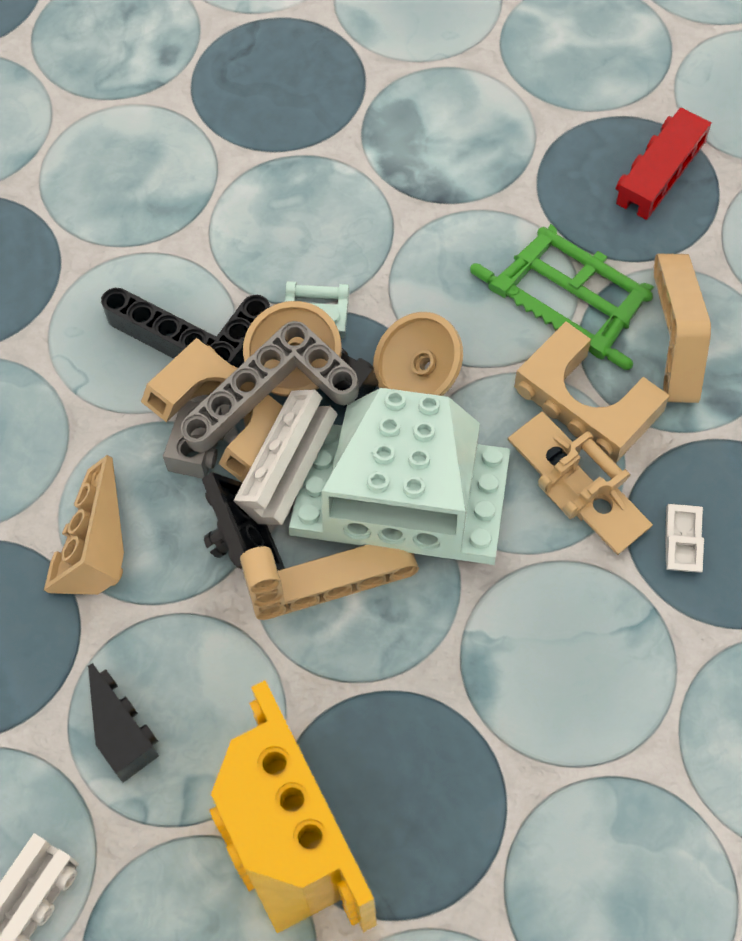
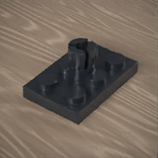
M214 472L202 478L206 489L205 497L213 507L218 520V528L204 536V543L207 548L213 544L216 545V548L211 550L210 553L216 558H221L228 552L229 558L236 568L242 569L240 556L244 552L255 547L266 546L272 550L277 570L285 569L267 524L255 522L233 501L242 482Z

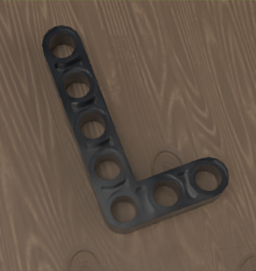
M122 288L108 289L101 297V304L108 323L127 335L173 359L197 338L205 345L213 348L230 365L237 368L244 363V338L249 326L257 317L254 315L260 314L270 307L268 300L264 296H248L243 300L219 334L214 336Z

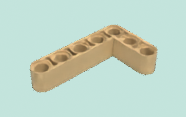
M656 254L654 279L670 335L663 391L670 395L668 402L699 403L711 337L710 318L689 254Z
M364 545L279 571L277 570L272 550L269 547H255L247 550L240 556L255 616L259 620H268L408 578L419 570L414 553L374 545Z

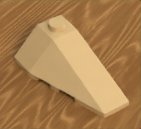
M108 455L91 466L86 472L74 502V506L79 509L72 517L70 523L65 525L62 532L63 535L67 536L62 552H54L50 562L44 591L48 593L98 595L110 586L116 585L121 579L124 549L113 458Z

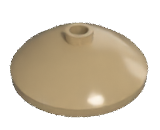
M301 301L278 303L260 313L249 326L243 343L244 362L288 322L298 321L305 324L340 358L342 353L341 337L335 322L321 308ZM293 337L289 340L288 344L292 346H297L304 341V339L301 337ZM276 359L268 360L264 367L269 369L275 368L279 365L280 361ZM316 359L312 362L311 366L322 368L328 361ZM296 367L271 393L288 397L291 391L317 390L319 387Z
M416 312L400 318L386 330L375 351L373 367L379 382L378 387L443 396L452 387L459 375L463 361L462 341L455 327L445 318L435 313ZM430 362L429 367L425 370V365Z

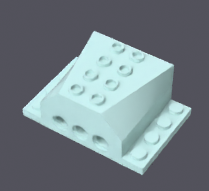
M379 388L347 405L343 425H332L331 431L327 435L317 459L313 462L304 480V484L296 496L289 524V535L359 546H381L404 550L408 553L495 565L510 448L478 444L480 423L447 396Z

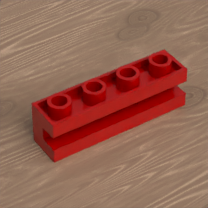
M682 107L678 109L673 117L668 116L662 125L661 133L658 136L653 135L650 139L644 155L639 154L632 164L630 173L628 175L623 174L616 185V190L619 191L616 204L627 209L631 202L639 205L637 215L648 220L706 143L712 122Z

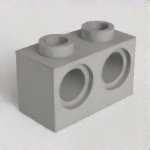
M188 401L178 411L163 459L169 472L204 478L207 476L209 468L213 469L215 467L218 456L217 443L205 452H199L193 457H186L188 453L194 452V450L188 446L181 433L182 421L200 404L198 402ZM221 407L216 409V414L222 415ZM196 428L191 433V437L201 438L207 429Z

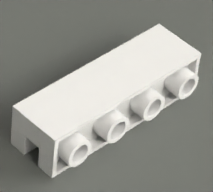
M295 390L290 392L233 500L258 524H283L338 415L331 406H319L322 396L316 390Z
M35 833L31 836L0 882V941H31L29 938L37 926L44 925L52 915L55 907L53 902L61 890L66 891L77 876L75 869L79 863L70 855L55 848Z

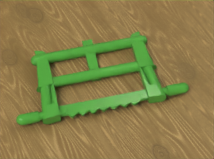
M550 224L548 228L540 227L538 229V236L518 255L514 256L515 261L500 275L495 276L493 272L478 263L471 265L470 272L489 284L488 287L492 292L503 298L511 297L516 306L523 305L526 312L532 311L535 318L542 317L545 324L552 323L555 330H558L565 322H568L591 339L589 352L598 359H604L606 356L609 361L624 370H630L633 367L632 359L616 349H611V346L622 329L629 328L630 321L642 303L652 300L653 293L651 290L654 286L647 283L639 284L604 263L607 260L606 255L597 251L592 256L559 236L557 229ZM551 245L585 265L573 279L540 260L541 256ZM532 268L608 315L609 319L594 335L521 290L516 285ZM596 272L630 294L617 307L582 285Z

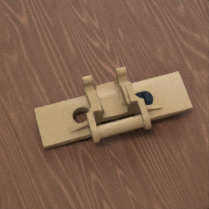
M541 411L509 436L507 440L541 475L538 480V486L569 519L577 516L581 521L584 520L619 555L653 526L618 489L631 474L626 469L621 470L592 440L593 435L589 431L572 442ZM581 449L611 478L610 481L607 482L601 477L593 481L580 468L578 463L581 458L579 456ZM597 499H604L611 505V511L606 514L599 513L594 509L593 502Z

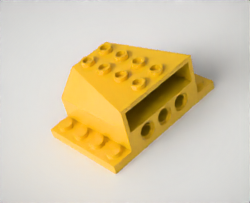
M266 680L251 687L255 700L249 702L257 727L231 739L211 792L216 806L209 809L210 814L227 845L226 849L248 891L256 890L277 934L340 900L350 924L354 926L359 923L364 933L377 926L374 898Z

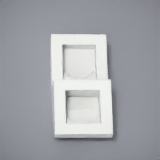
M668 504L666 506V570L703 572V507Z

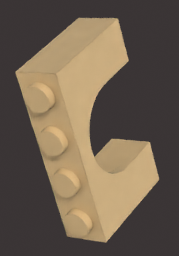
M565 322L516 371L514 387L523 398L532 400L539 405L548 417L557 419L567 426L568 430L575 437L578 438L589 431L593 435L592 440L617 463L664 412L670 395L645 377H642L620 401L613 405L591 407L575 400L567 391L564 380L588 356L591 339L568 322Z
M196 338L147 383L141 402L167 422L191 399L202 395H210L238 368L230 365L213 348ZM245 382L241 385L240 390L244 392L251 391L256 384ZM267 395L243 418L245 423L244 430L226 447L219 462V465L242 483L283 407L270 395Z

